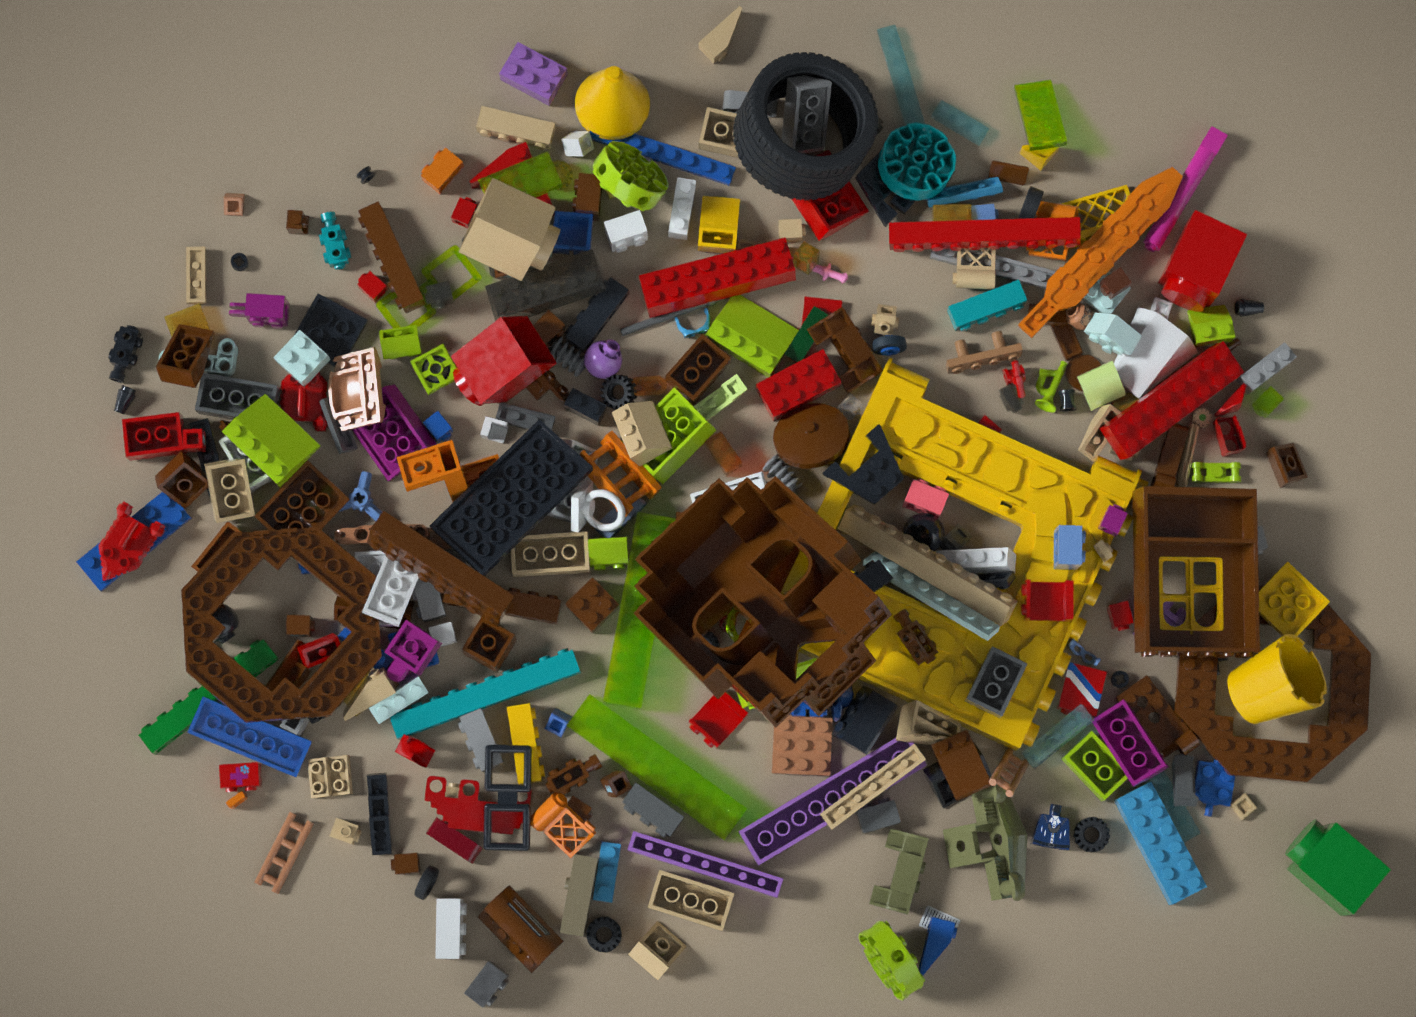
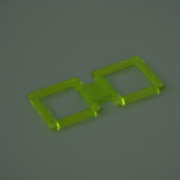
M457 245L451 246L422 268L421 273L427 281L419 286V289L426 302L424 307L427 312L408 326L417 325V327H420L433 317L437 311L431 303L438 297H441L446 304H450L482 279V276L464 254L459 253L460 248ZM455 254L472 275V278L448 295L431 271ZM390 292L378 301L376 307L392 328H399L401 326L385 307L397 297L395 292Z

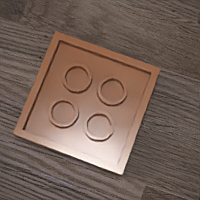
M788 716L776 728L774 727L772 774L830 776L833 718Z

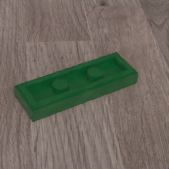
M814 306L784 355L796 363L803 360L814 343L807 329L827 317L828 314Z

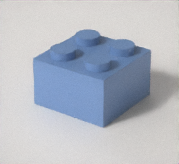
M1058 525L1054 530V569L1077 570L1085 562V550H1082V545L1085 543L1086 533L1082 531V526Z

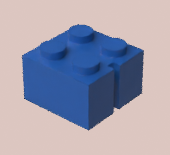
M555 211L554 226L560 229V233L552 253L570 255V251H573V255L590 256L594 222L593 214Z

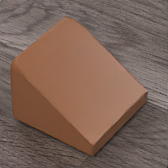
M226 193L224 196V215L243 216L245 194Z

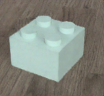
M1095 312L1084 330L1092 342L1099 343L1102 346L1101 349L1109 354L1131 355L1142 337L1135 329L1114 314Z
M301 330L273 357L303 387L330 361L329 356Z

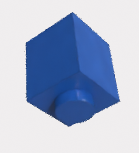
M439 411L423 422L426 429L438 443L441 441L446 442L451 438L453 429Z

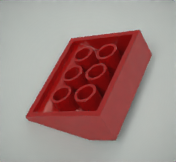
M827 150L816 156H827L832 154L829 150ZM850 181L842 189L825 198H818L817 200L792 199L819 241L833 235L869 212Z

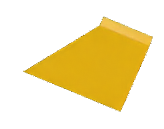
M1060 143L1023 145L1020 154L1041 171L1058 152Z

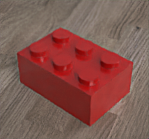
M180 412L122 419L125 457L129 461L178 455L181 451L187 454L183 449L184 421Z

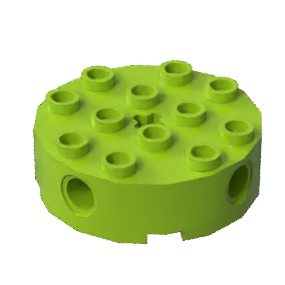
M609 142L593 164V173L599 179L600 186L621 200L622 204L626 207L632 206L641 211L654 208L664 196L669 186L664 172L652 159L649 162L641 155L642 151L624 142Z
M877 921L871 928L859 933V941L866 948L863 951L872 968L888 989H892L897 999L903 1001L914 991L923 987L925 979L916 966L918 963L913 953L909 954L905 948L907 946L902 936L898 937L892 931L887 921Z

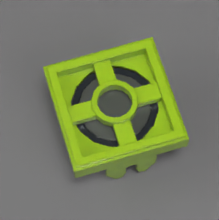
M444 343L410 361L428 395L455 381L453 371L457 367Z

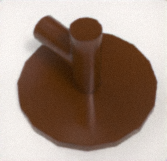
M1088 354L1075 356L1066 367L1068 383L1074 389L1083 391L1077 376L1101 366V363L1095 357Z

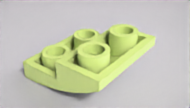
M1113 361L1077 376L1091 411L1126 395Z

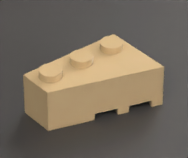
M915 700L903 705L901 708L896 741L932 745L960 733L961 723Z

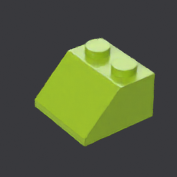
M1225 305L1206 307L1202 312L1187 311L1195 347L1214 345L1222 341L1227 343L1235 338L1232 318Z
M627 537L588 539L590 567H594V570H605V567L613 566V569H624L626 565H629Z

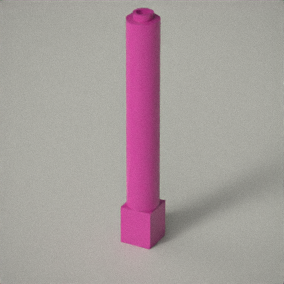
M1211 126L1184 171L1170 208L1154 222L1143 243L1147 250L1151 252L1160 251L1227 138V134Z

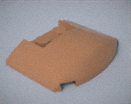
M372 347L335 357L334 362L337 363L334 371H330L328 393L333 417L342 426L340 427L341 431L383 422L386 405L383 404L380 378V368H382L376 348Z

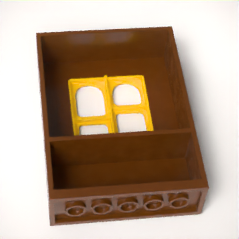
M1143 486L1132 491L1135 653H1141V657H1153L1159 654L1160 657H1172L1179 654V657L1186 658L1197 656L1198 654V658H1209V656L1228 658L1234 657V655L1235 658L1253 657L1254 653L1260 652L1257 489ZM1164 561H1182L1185 563L1186 591L1184 594H1166L1163 592ZM1194 562H1214L1216 564V584H1195ZM1197 592L1215 593L1217 596V618L1210 627H1203L1195 620L1194 594ZM1164 602H1184L1186 604V618L1183 624L1174 627L1166 623L1163 616Z

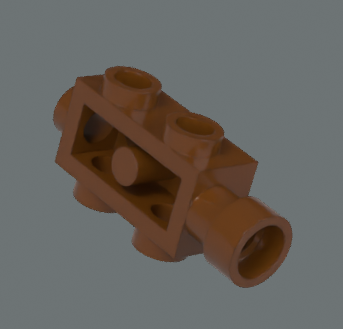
M905 608L893 616L896 623H899L903 628L897 632V635L918 666L924 662L929 664L936 659L935 655L939 653L936 649V643L929 639L922 624H919L917 620L911 621L909 618L910 614Z
M596 754L588 757L589 760L583 763L581 759L577 761L574 758L566 762L567 767L562 770L555 768L548 773L549 777L546 778L548 782L545 783L550 794L558 792L567 795L571 792L570 788L575 785L579 788L588 783L587 779L590 778L588 773L602 768ZM575 770H579L581 772V775L579 777H575L573 775ZM562 779L564 781L563 786H557V780Z

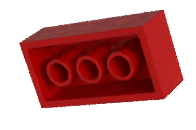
M824 349L762 380L756 384L755 389L772 420L775 421L786 413L840 387L841 380Z

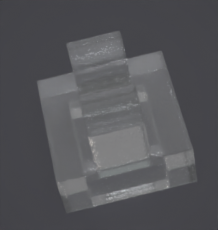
M850 393L837 409L852 421L864 408V405Z

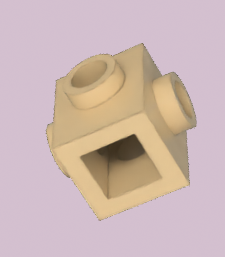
M878 304L877 313L872 315L871 325L875 326L874 333L883 336L893 335L894 328L898 329L899 317H896L897 306Z

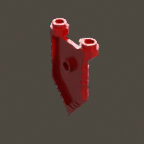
M318 372L303 387L295 378L287 374L281 381L280 408L294 421L313 422L315 431L326 432L328 424L319 402L323 398H327L326 380Z
M124 501L122 504L119 503L116 508L117 519L113 521V525L109 528L110 530L106 532L105 538L98 545L99 554L101 555L100 561H102L101 566L103 567L101 568L103 581L114 578L116 575L120 576L121 573L126 574L127 571L137 570L142 564L143 558L147 556V552L150 551V547L154 545V541L164 534L166 526L155 521L150 527H147L130 517L133 512V506Z

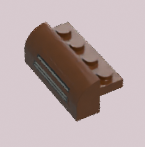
M510 885L500 892L478 916L482 923L531 973L564 942Z

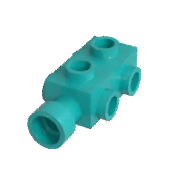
M326 212L320 215L325 228H321L322 234L319 235L321 246L325 245L326 252L323 253L325 264L329 263L330 268L334 267L335 270L343 269L346 267L345 264H349L348 259L351 258L349 247L345 248L344 241L347 240L345 229L341 230L340 224L336 225L335 221L337 218L335 212ZM335 233L336 235L334 238H330L329 234ZM334 251L340 252L338 256H333Z

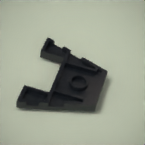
M878 153L856 175L855 179L883 226L887 227L889 222L898 213L884 201L892 191L881 178L878 169Z
M880 424L866 435V438L874 445L878 452L854 473L848 476L836 461L822 473L825 477L849 489L873 505L904 480Z

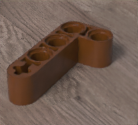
M1176 423L1167 430L1151 486H1175V476L1190 427Z

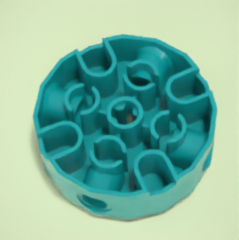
M916 122L909 123L892 131L886 139L878 159V169L881 178L892 192L905 199L920 201L933 198L944 190L955 171L956 154L954 148L952 149L945 134L933 126Z

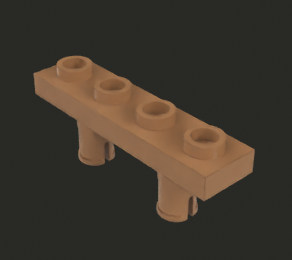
M996 331L991 334L995 349L970 355L965 340H958L955 342L958 358L947 360V373L959 374L967 369L977 370L984 365L990 364L993 366L1001 363V361L1017 360L1022 356L1023 349L1021 343L1006 346L1002 331Z

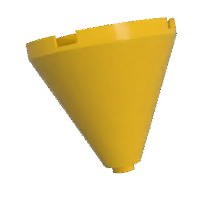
M611 66L593 73L581 83L575 97V111L579 122L587 131H592L602 139L619 140L632 136L642 128L643 123L649 116L650 97L640 79L617 66Z

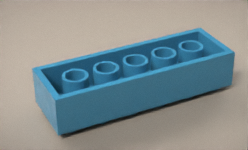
M1152 782L1146 783L1114 800L1168 905H1173L1207 887Z

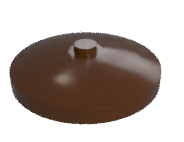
M821 403L805 404L786 413L777 423L773 433V442L778 456L785 463L801 469L818 468L833 462L845 451L850 439V430L845 416L838 409Z

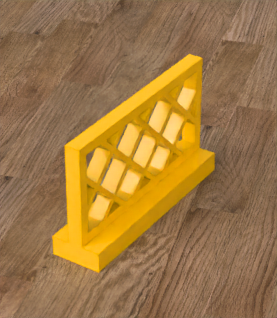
M1127 185L1061 203L1072 206L1077 205L1078 208L1081 203L1085 202L1092 205L1088 212L1079 209V213L1086 217L1080 223L1081 242L1076 247H1080L1086 240H1089L1102 226L1100 223L1102 224L1105 221L1103 217L1106 212L1109 214L1115 213V211L1108 209L1112 202L1119 205L1124 203L1114 198L1116 193L1124 191L1126 195L1125 201L1128 199L1130 191ZM1104 197L1110 201L1104 207L1096 203L1099 198ZM1094 207L1104 211L1100 218L1090 214ZM1088 217L1098 222L1095 227L1084 225Z

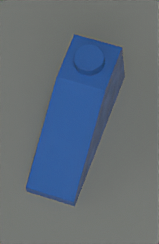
M930 917L918 969L922 975L927 972L951 943V940L955 939L957 934L955 922Z

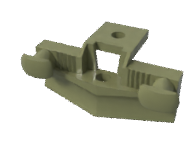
M996 784L972 794L977 823L943 830L949 867L956 868L984 862L991 901L1012 897L1014 901H1020L1025 896L1028 834L1011 798L1006 796V790ZM977 832H989L992 850L984 853L980 852ZM999 834L1002 836V843L998 840ZM962 841L965 843V850L961 847Z

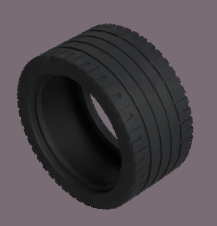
M796 52L774 59L757 75L736 114L733 125V141L742 165L746 167V171L751 174L754 180H757L760 185L765 186L764 188L790 199L817 200L818 198H825L836 193L850 181L876 139L875 137L878 132L877 122L879 121L878 110L875 100H873L874 97L869 92L870 89L850 67H846L847 65L844 63L841 64L838 60L831 59L829 56L825 57L823 54ZM806 75L832 82L829 114L835 120L841 132L843 140L842 151L827 156H812L791 148L779 138L769 121L767 104L777 99L786 98L787 78Z

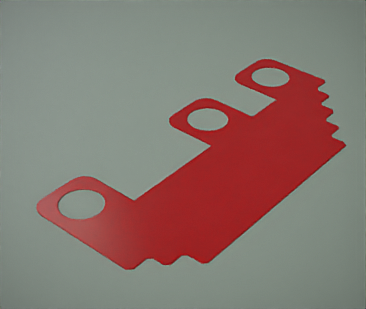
M429 776L427 778L424 800L431 802V808H436V813L443 816L442 820L448 822V828L484 832V806L487 803L496 802L478 801L480 786L478 781L461 780L458 798L445 797L446 778L439 776ZM433 780L441 781V791L433 792L430 789V783ZM468 783L473 784L475 787V793L471 796H466L463 793V787ZM532 789L530 792H527V799L523 802L518 801V804L530 805ZM492 811L491 833L512 835L514 829H519L521 823H523V812Z

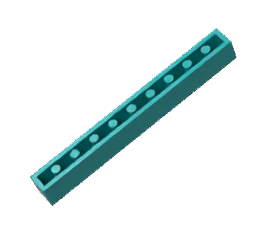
M568 648L557 652L558 655L550 657V655L539 658L540 662L534 664L527 662L521 665V669L515 671L513 668L502 672V676L495 677V675L485 678L483 683L477 684V682L466 685V689L461 691L457 688L447 692L448 695L442 698L440 695L434 696L429 699L430 702L422 704V702L411 705L412 709L406 711L402 709L389 717L398 740H401L403 734L411 736L458 719L477 709L491 707L581 674L573 650L569 651Z

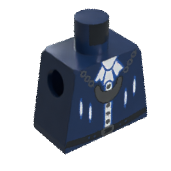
M1050 804L1049 815L1040 814L1030 845L1064 851L1070 849L1069 818L1060 817L1061 805Z

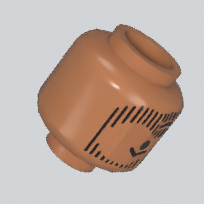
M1079 302L1076 306L1066 310V321L1075 329L1084 330L1094 313L1085 304Z

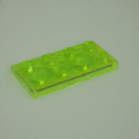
M1045 80L1014 85V92L1029 150L1034 151L1067 146V138L1052 81Z
M548 151L478 179L483 194L487 190L492 178L533 197H538L563 186Z

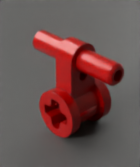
M1014 360L1011 362L1012 369H1003V377L1006 385H1011L1012 382L1016 385L1018 397L1024 398L1026 396L1023 385L1026 381L1025 371L1022 364L1019 365V361Z

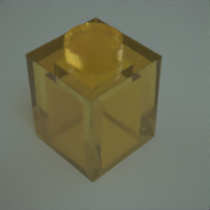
M804 241L793 255L794 267L809 275L819 262L820 250Z

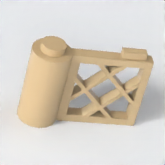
M962 248L963 254H961V250L957 251V272L953 273L952 284H956V288L994 289L996 250L981 248L980 250L983 253L977 259L969 252L971 251L970 248ZM966 254L973 260L970 265H961V259ZM986 255L991 260V266H983L979 260Z

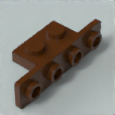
M550 370L526 387L537 401L549 390L561 402L566 401L569 396L568 389L560 384L555 374Z
M300 639L295 642L265 687L271 692L284 678H287L298 689L307 680L311 670L302 665L297 647L306 643Z

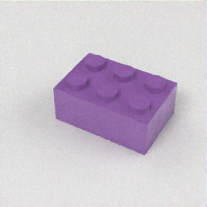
M517 42L499 75L501 81L550 106L565 81L568 72L566 67Z

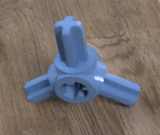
M361 472L358 487L354 488L353 493L349 494L348 498L350 500L340 511L353 508V510L365 511L374 521L379 518L382 511L372 503L373 499L370 497L371 473ZM361 495L363 498H365V500L362 499L363 503H359L358 501H356V499L358 500V496Z

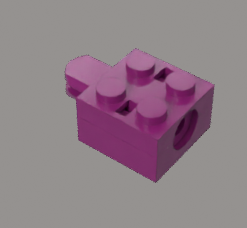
M246 293V303L231 302L229 308L235 309L229 310L230 316L246 317L253 327L271 325L272 328L282 329L283 326H288L290 304L283 295Z
M406 620L385 650V653L394 659L387 670L388 678L395 682H402L410 670L421 676L442 643L414 623Z

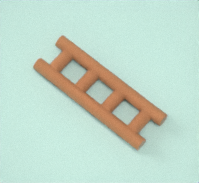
M1007 748L991 776L989 784L992 786L997 784L1006 790L1007 797H1012L1030 764L1029 760L1019 759L1013 755V749Z
M289 812L254 883L260 886L263 881L274 885L272 892L279 894L314 823L308 820L305 825L294 821L296 814ZM290 827L301 832L296 843L285 838ZM281 845L292 850L287 861L276 856ZM272 863L283 868L278 878L268 874Z

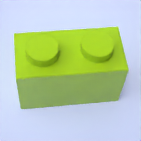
M417 325L379 330L384 360H393L405 356L413 357L421 354V342Z

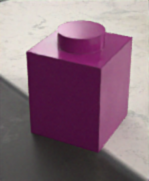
M1109 505L1098 529L1116 537L1128 513L1124 512V508L1118 505Z

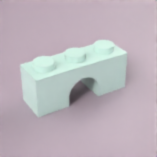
M412 672L402 682H399L395 694L371 706L369 710L378 724H380L429 692L418 675Z

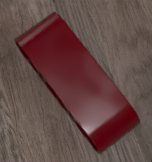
M437 817L426 832L427 835L471 864L474 863L483 847L456 829L448 828V824Z

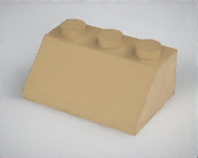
M653 401L627 403L612 412L628 455L637 465L642 466L672 449Z
M245 459L223 460L204 464L216 523L255 516Z

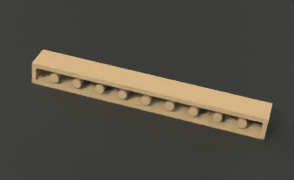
M854 504L846 509L838 527L839 530L998 625L1002 626L1009 620L1017 603L1010 594L1003 593L996 589L993 584L984 582L976 574L964 570L961 565L952 563L944 555L930 550L927 545L920 544L912 536L903 534L895 526L883 522L880 517L866 512L863 507Z

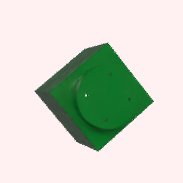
M1314 819L1299 833L1285 852V855L1293 861L1287 870L1340 916L1354 915L1391 871L1386 864L1337 822L1322 825L1318 820Z

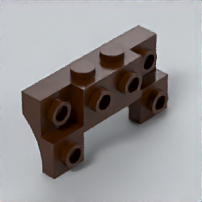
M843 307L807 329L816 345L829 338L849 370L840 375L839 378L847 394L883 372L871 352L870 345L864 341L860 329L853 324Z

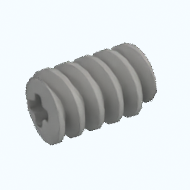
M776 454L765 463L763 472L769 471L767 474L768 478L776 476L791 491H796L803 483L796 484L799 477L792 479L794 471L787 472L790 466H782L784 461L778 460L779 456Z

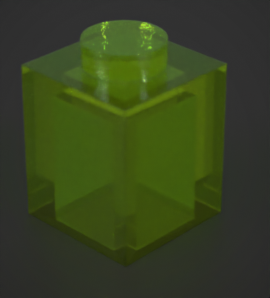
M1270 386L1252 404L1253 410L1260 417L1266 418L1284 398Z

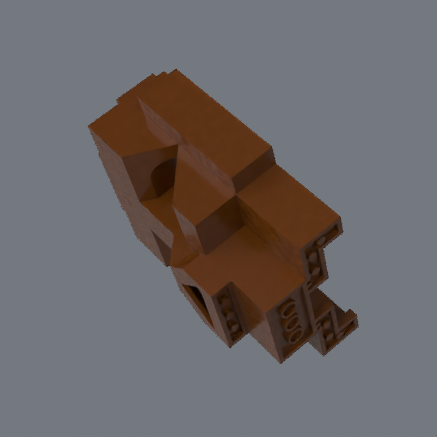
M776 476L767 482L762 489L746 477L734 490L718 478L635 558L647 574L634 586L646 601L633 614L717 699L732 687L746 702L749 701L775 728L802 702L809 706L818 716L830 707L877 661L864 645V642L892 615L879 596L851 572L861 561V558L850 543ZM797 547L808 558V569L805 575L783 596L764 577ZM733 607L753 625L734 644L725 648L715 647L703 637ZM835 641L796 679L800 645Z

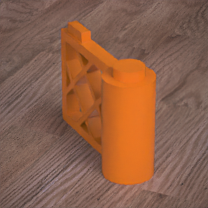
M1041 201L1036 215L1037 218L1078 217L1079 208L1078 206ZM1065 245L1063 246V255L1054 254L1053 248H1046L1039 252L1026 247V251H1029L1030 256L1066 261L1069 248Z
M554 792L531 815V826L537 831H542L570 858L596 834L594 831L595 827L588 820L584 821L568 806L567 798L562 793ZM566 813L573 819V824L564 823V815ZM552 827H560L561 836L555 835L550 829ZM565 828H574V836H565ZM578 829H584L589 835L587 837H578ZM566 840L575 841V849L573 851L566 846Z

